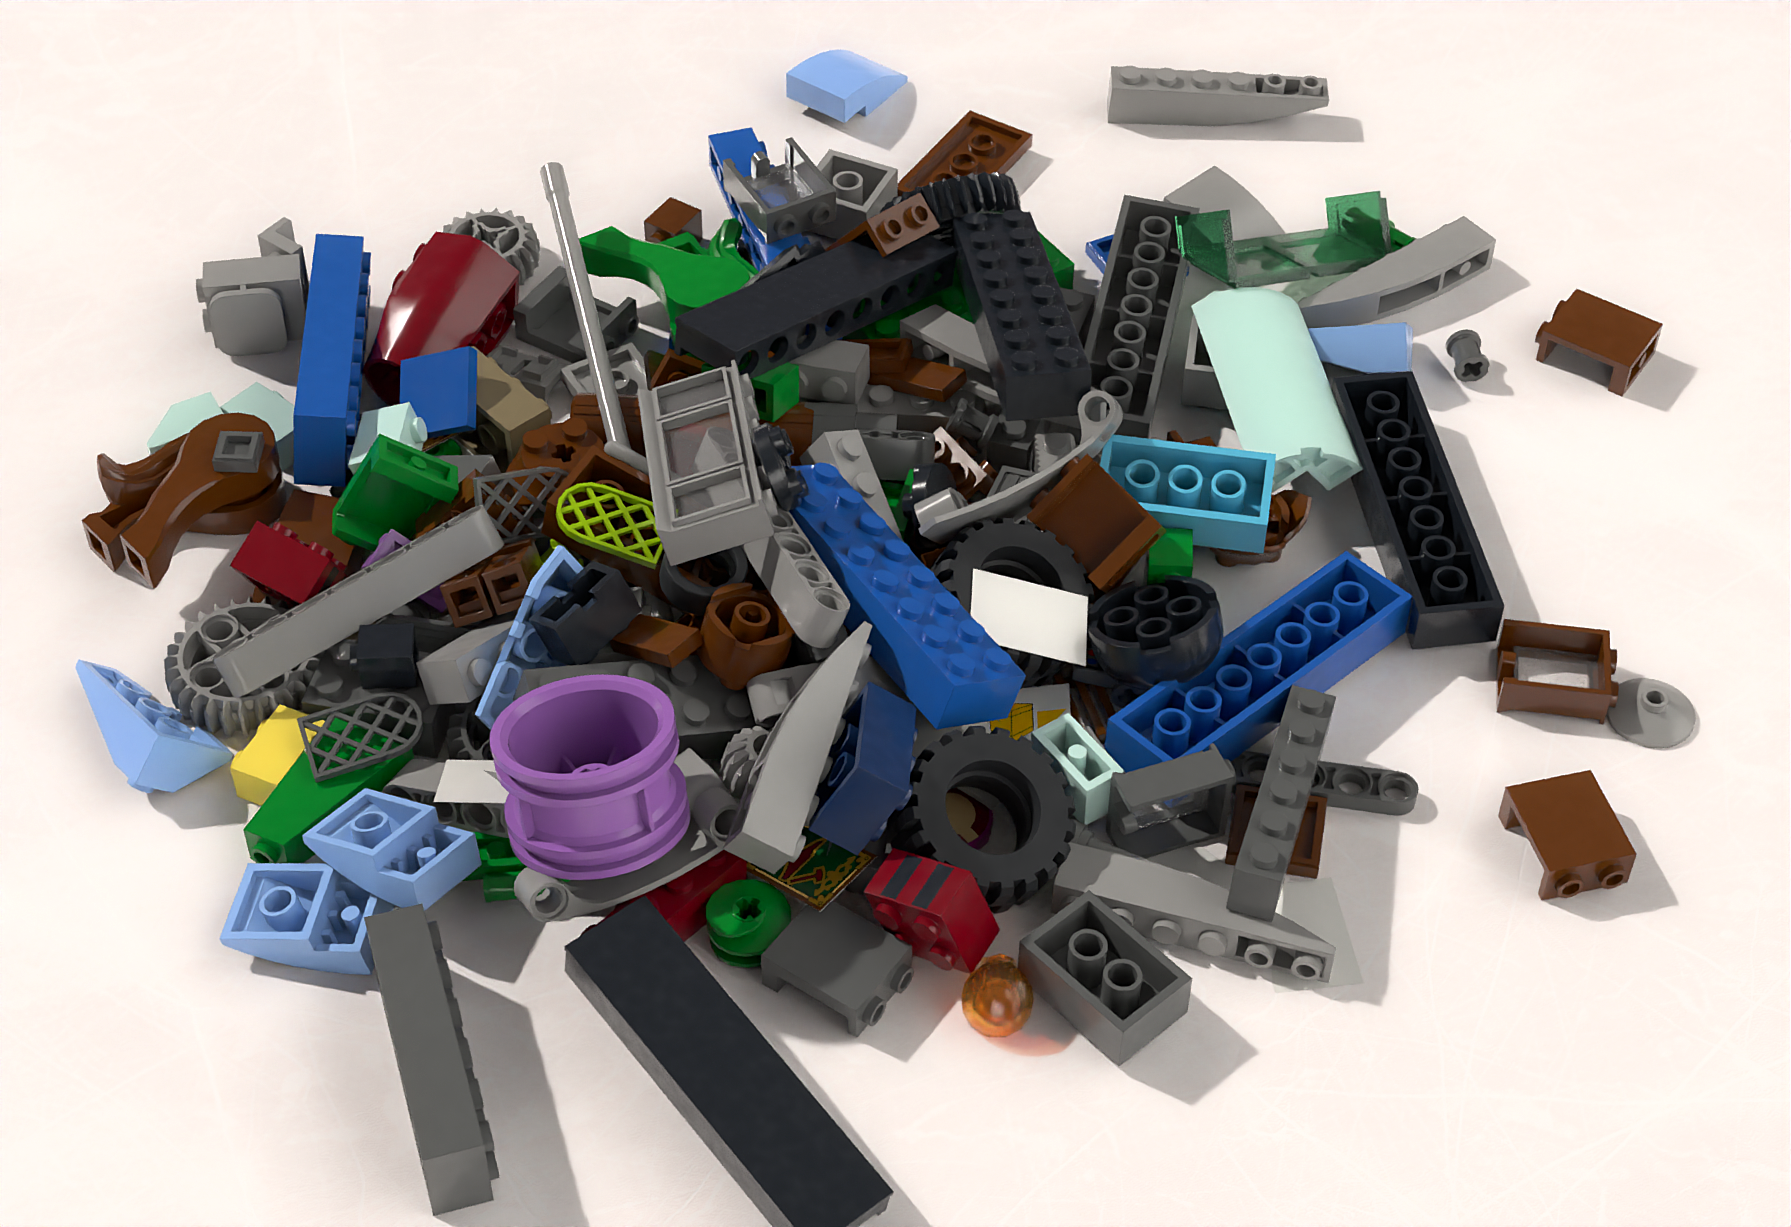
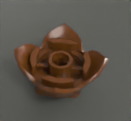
M569 418L561 423L548 424L537 430L527 431L523 435V443L519 447V452L508 466L506 473L537 468L539 466L557 467L570 473L592 445L603 451L605 445L592 430L587 429L585 421L579 418ZM555 472L539 474L549 481ZM529 475L512 479L522 486ZM560 476L554 485L556 488L564 481L565 476ZM535 478L527 491L537 498L545 485ZM507 483L502 489L503 497L507 494L510 498H513L518 490ZM549 491L544 499L548 500L553 492ZM524 495L517 502L521 507H528L533 504Z
M1282 490L1275 495H1271L1263 554L1214 547L1208 548L1216 554V561L1225 567H1233L1237 564L1256 565L1264 562H1276L1281 558L1282 549L1285 548V545L1305 525L1311 509L1312 497L1295 490Z

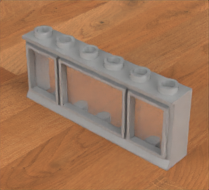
M735 360L731 361V367H720L652 388V391L637 389L656 530L670 566L775 535L771 517L779 515L772 492L773 489L764 471L753 437V428L760 426L758 422L760 418L754 401L755 394L748 373L740 375Z

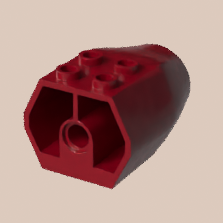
M436 231L427 244H420L414 254L411 265L406 271L401 270L394 279L392 291L384 308L376 338L364 365V376L373 392L389 406L400 404L401 360L467 346H474L485 356L499 346L514 325L513 308L518 305L520 272L485 242L469 235Z

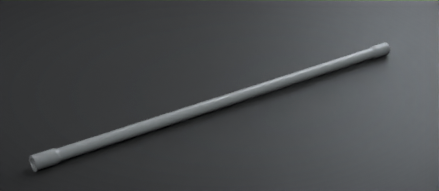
M550 162L541 167L540 175L546 199L550 203L607 442L614 440L631 449L569 201L570 193L564 169L560 163ZM644 591L647 605H652V617L674 622L670 605ZM702 759L713 769L711 760Z

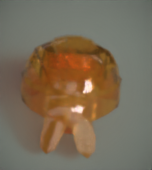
M1001 953L981 959L980 967L973 971L965 981L961 995L962 1012L972 1028L986 1037L1005 1038L1021 1030L1031 1016L1034 1003L1032 986L1026 975L1016 967V960Z

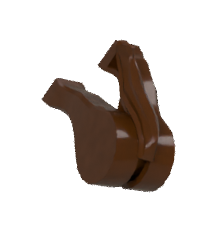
M239 412L227 413L203 420L191 429L189 433L172 440L154 454L127 465L117 464L105 453L98 454V476L110 504L103 511L86 516L82 519L90 549L113 572L126 559L127 563L154 589L168 571L174 550L181 536L186 531L213 535L249 534L257 520L270 526L280 518L287 503V495L282 469L279 464L275 434L267 422L255 415ZM220 431L263 432L265 444L257 473L214 471L212 459Z

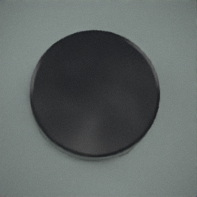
M769 423L753 428L755 445L777 500L786 512L800 507L802 498L810 495V491L801 470L797 471L795 467L792 468L788 459V455L794 454V450L786 430L780 429L779 425L773 427Z
M943 463L917 464L914 467L911 493H905L902 499L903 514L905 518L912 519L916 544L920 549L947 547L950 541L940 545L920 534L919 528L921 525L915 513L914 504L950 487L957 491L954 477L950 469Z

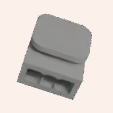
M299 254L203 262V275L201 279H196V292L198 302L206 303L207 309L202 310L203 325L206 333L212 332L215 348H219L223 353L230 356L276 353L284 349L288 341L303 340L308 299Z

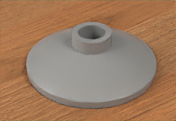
M1648 678L1631 679L1620 683L1616 707H1608L1606 714L1610 725L1619 735L1634 744L1648 748H1668L1682 743L1692 733L1696 721L1692 703L1680 690L1663 681Z

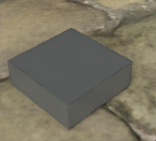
M220 431L212 459L214 471L257 473L265 444L263 432Z

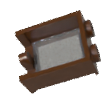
M1503 619L1496 648V713L1508 710L1597 719L1599 724L1603 725L1608 707H1616L1619 692L1618 682L1611 681V675L1615 674L1617 666V649L1610 648V630Z

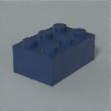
M870 681L865 685L841 716V718L846 720V724L838 741L831 745L828 756L833 758L832 766L823 782L818 783L814 795L820 798L819 804L810 819L808 830L856 855L862 851L869 841L876 842L880 838L886 827L888 817L895 809L901 811L906 806L913 791V786L909 784L910 773L916 760L915 756L912 755L913 744L918 735V728L915 727L916 706Z

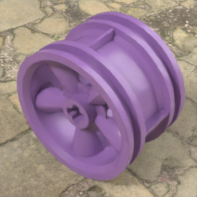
M601 674L572 677L546 684L524 694L507 706L495 720L489 740L498 781L509 792L505 801L504 814L510 845L516 857L530 869L547 876L567 880H594L614 877L640 869L656 861L675 847L684 836L690 822V805L685 777L680 768L674 763L679 749L675 712L670 699L659 688L645 681L620 675Z

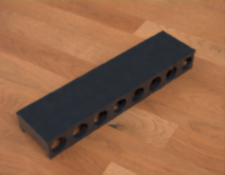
M927 234L882 258L870 235H863L675 317L674 353L678 356L691 353L715 368L724 366L728 368L732 366V360L736 361L737 367L746 363L749 359V351H751V360L744 370L739 371L740 375L748 373L751 380L953 286L958 250ZM935 272L942 274L937 281H934ZM919 274L916 288L911 293H908V288L914 285L915 275ZM862 299H865V307L862 313L853 319V313L861 309ZM881 300L886 302V304L881 306ZM809 324V333L802 343L797 344V338H801L806 334V325ZM828 325L831 329L825 331V326ZM769 351L775 354L772 357L768 358Z
M645 895L564 946L566 951L565 973L772 1227H858L873 1215L877 1214L879 1216L886 1211L889 1199L894 1191Z

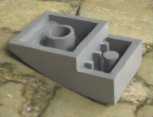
M1215 165L1163 199V202L1200 208L1192 254L1243 287L1295 253V246L1268 210L1245 187Z

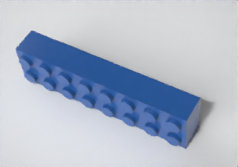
M316 234L293 414L294 484L345 487L347 470H351L348 464L358 432V422L360 421V398H362L363 369L371 299V285H369L371 252H364V236Z
M823 462L814 465L792 466V468L795 467L797 471L801 470L810 495L802 498L800 507L789 510V512L849 600L850 608L843 624L851 633L864 621L872 625L867 643L871 645V656L936 729L1008 718L1026 676L1013 662L1010 655L1000 648L988 635L985 628L976 622L960 604L959 600L951 595L935 577L934 573L915 556L910 547L902 542L886 524L885 520L878 516L865 502L862 495L854 490L841 476L836 467L830 463Z
M1345 551L1223 637L1222 645L1216 658L1199 676L1186 683H1178L1177 680L1159 682L1108 718L1105 750L1125 773L1196 752L1209 751V746L1212 743L1215 744L1222 758L1228 759L1231 762L1280 725L1292 685L1324 693L1403 635L1406 630L1413 596ZM1184 796L1164 801V803L1170 807Z

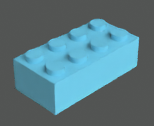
M1114 434L1105 444L1102 450L1100 466L1164 528L1193 529V545L1264 553L1276 454Z

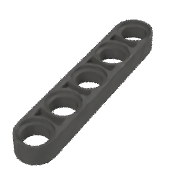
M1244 751L1232 760L1231 764L1236 774V784L1232 786L1231 793H1236L1237 784L1260 787L1262 782L1252 779L1249 773L1254 770L1265 771L1270 754ZM1319 761L1314 778L1317 785L1312 787L1310 795L1328 798L1327 806L1387 815H1405L1414 809L1419 789L1414 778L1403 772ZM1344 782H1353L1358 784L1363 791L1358 794H1349L1341 790L1339 785ZM1390 788H1398L1406 792L1408 798L1394 800L1388 797L1385 791Z

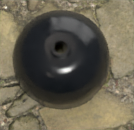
M1165 575V583L1136 587L1135 580L1125 583L1100 597L1088 612L1090 625L1088 633L1092 651L1098 664L1105 673L1117 682L1136 689L1150 690L1159 682L1177 680L1178 683H1186L1196 678L1212 664L1223 641L1224 626L1216 591L1204 581L1188 576Z

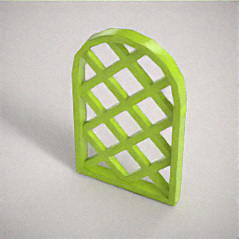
M593 482L576 484L566 489L558 500L556 518L559 527L567 536L582 544L652 569L656 568L664 550L656 530L655 517L651 512H654L653 502L607 485ZM578 492H586L590 499L576 503L572 495ZM594 492L603 493L605 495L596 497ZM614 499L619 510L606 514L600 503ZM568 500L570 505L562 508L564 502ZM622 501L631 503L633 506L625 507ZM594 505L599 516L585 520L580 509ZM643 510L648 520L635 524L630 513ZM574 511L579 522L568 525L563 519V514ZM623 516L628 527L615 530L610 519ZM603 522L609 533L595 537L589 526ZM652 526L658 537L644 541L639 530ZM583 528L586 535L581 534L576 530ZM633 533L638 543L624 547L619 536ZM613 539L616 546L603 541ZM660 543L655 556L653 557L648 547ZM642 549L645 556L634 553V551Z

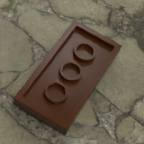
M970 110L898 182L897 197L902 196L903 192L915 190V187L926 186L929 182L942 181L943 178H955L957 175L960 177L967 176L972 172L975 175L983 172L988 174L993 172L1006 174L1032 147L1033 134Z

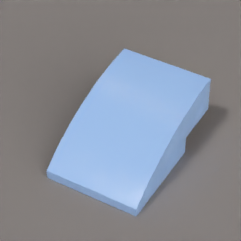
M843 49L830 50L808 58L787 72L786 93L788 98L845 123L856 113L865 117L868 116L907 83L908 76L852 51Z
M367 788L363 789L302 835L304 844L341 875L364 890L400 908L423 904L424 911L427 910L482 865L475 833L439 823L436 807Z
M248 863L219 939L224 946L281 964L324 972L372 975L374 963L364 917L393 911L395 905L359 887L327 863Z

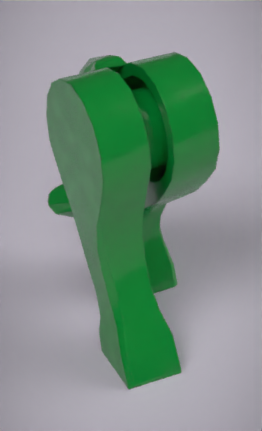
M736 218L723 221L719 230L711 239L708 249L700 246L696 238L689 232L660 243H652L632 238L617 228L610 226L579 238L588 274L598 277L632 279L646 285L657 294L670 318L669 326L674 350L676 335L675 317L739 290L758 273L757 269L741 258L738 253L737 245L742 236V224ZM691 353L685 354L687 356L705 362Z

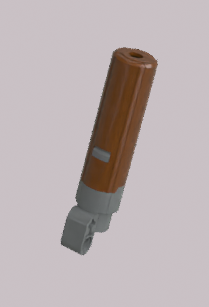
M577 393L571 403L570 418H579L585 421L587 429L592 430L605 445L607 437L596 393ZM618 394L631 450L647 458L638 395ZM799 402L775 422L763 419L758 420L759 425L769 423L773 427L779 425L780 429L786 430L794 450V454H791V466H802L800 456L824 432L857 429L860 432L879 480L906 481L909 470L914 469L917 464L934 463L935 461L934 434L922 431L898 430V414L858 412L857 404ZM730 412L688 424L707 430L722 429L733 433ZM684 426L665 431L669 465L674 438Z

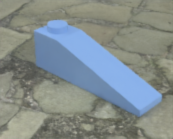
M1406 322L1308 329L1321 362L1369 375L1411 371L1413 328Z
M561 545L557 546L532 578L475 715L490 730L501 712L513 702L523 670L566 666V664L556 661L551 657L529 621L553 596L560 599L564 598L571 591L567 583L584 569L567 549Z
M78 660L75 666L113 762L128 777L127 783L133 788L146 793H152L154 789L174 793L230 761L233 753L213 734L202 727H196L193 732L189 727L180 722L182 714L173 707H166L151 700V692L117 669Z

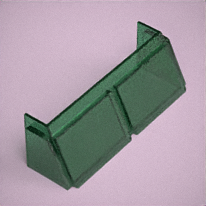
M1380 191L1325 198L1328 228L1233 241L1230 209L1177 216L1175 221L1179 252L1182 253V257L1189 261L1190 264L1234 289L1310 279L1309 274L1315 277H1324L1356 272L1358 269L1366 267L1392 253L1387 199L1381 198Z

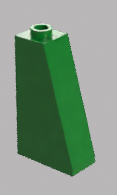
M335 718L328 730L341 735L348 723ZM354 726L347 738L361 743L368 731ZM374 734L367 746L380 751L387 738ZM323 736L316 748L329 753L337 741ZM394 742L389 750H392L400 746L401 744ZM343 744L336 756L349 761L356 748ZM411 748L410 751L398 757L318 783L314 779L308 755L304 750L243 829L250 859L256 863H305L315 853L304 844L302 835L363 789L367 788L382 792L384 787L405 764L414 759L413 749ZM362 752V754H361V756L359 757L358 760H361V759H364V758H367V757H370V756H373V755H370V754H368V753ZM313 754L318 771L325 759ZM331 762L327 770L341 765Z

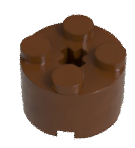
M728 584L713 593L707 605L700 630L703 643L696 649V653L703 665L713 674L720 677L722 685L732 690L745 688L749 680L760 674L784 669L795 631L770 592L767 590V593L763 594L752 591L754 584Z

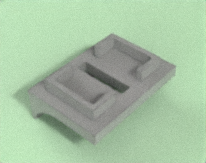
M499 345L486 355V357H492L509 376L519 379L525 389L537 399L541 398L545 402H547L554 385L561 379L560 368L568 366L558 363V359L543 355L534 357L518 353V349ZM523 366H525L517 375H515Z

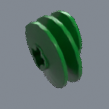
M736 880L724 884L711 895L706 905V925L711 949L719 960L735 967L751 968L761 966V955L792 921L791 907L784 894L771 884L759 880Z

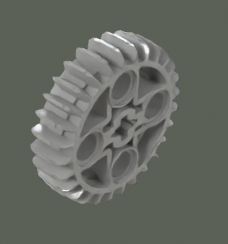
M249 596L247 602L243 604H236L231 599L230 606L222 609L217 604H214V612L209 615L199 611V621L197 623L185 621V632L174 633L175 643L167 646L168 656L164 659L167 689L170 692L175 709L180 710L184 720L192 719L195 727L207 725L209 733L213 735L222 728L228 738L235 731H242L243 736L247 739L250 730H257L261 722L268 719L280 704L297 711L303 710L301 701L324 651L256 690L237 698L233 697L211 659L214 654L224 647L299 605L288 609V605L283 599L276 605H272L268 596L261 603H254L253 598Z

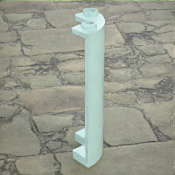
M1243 287L1212 292L1206 298L1191 305L1242 449L1276 454L1272 493L1306 471L1329 491L1363 469L1298 303L1276 290L1260 287Z

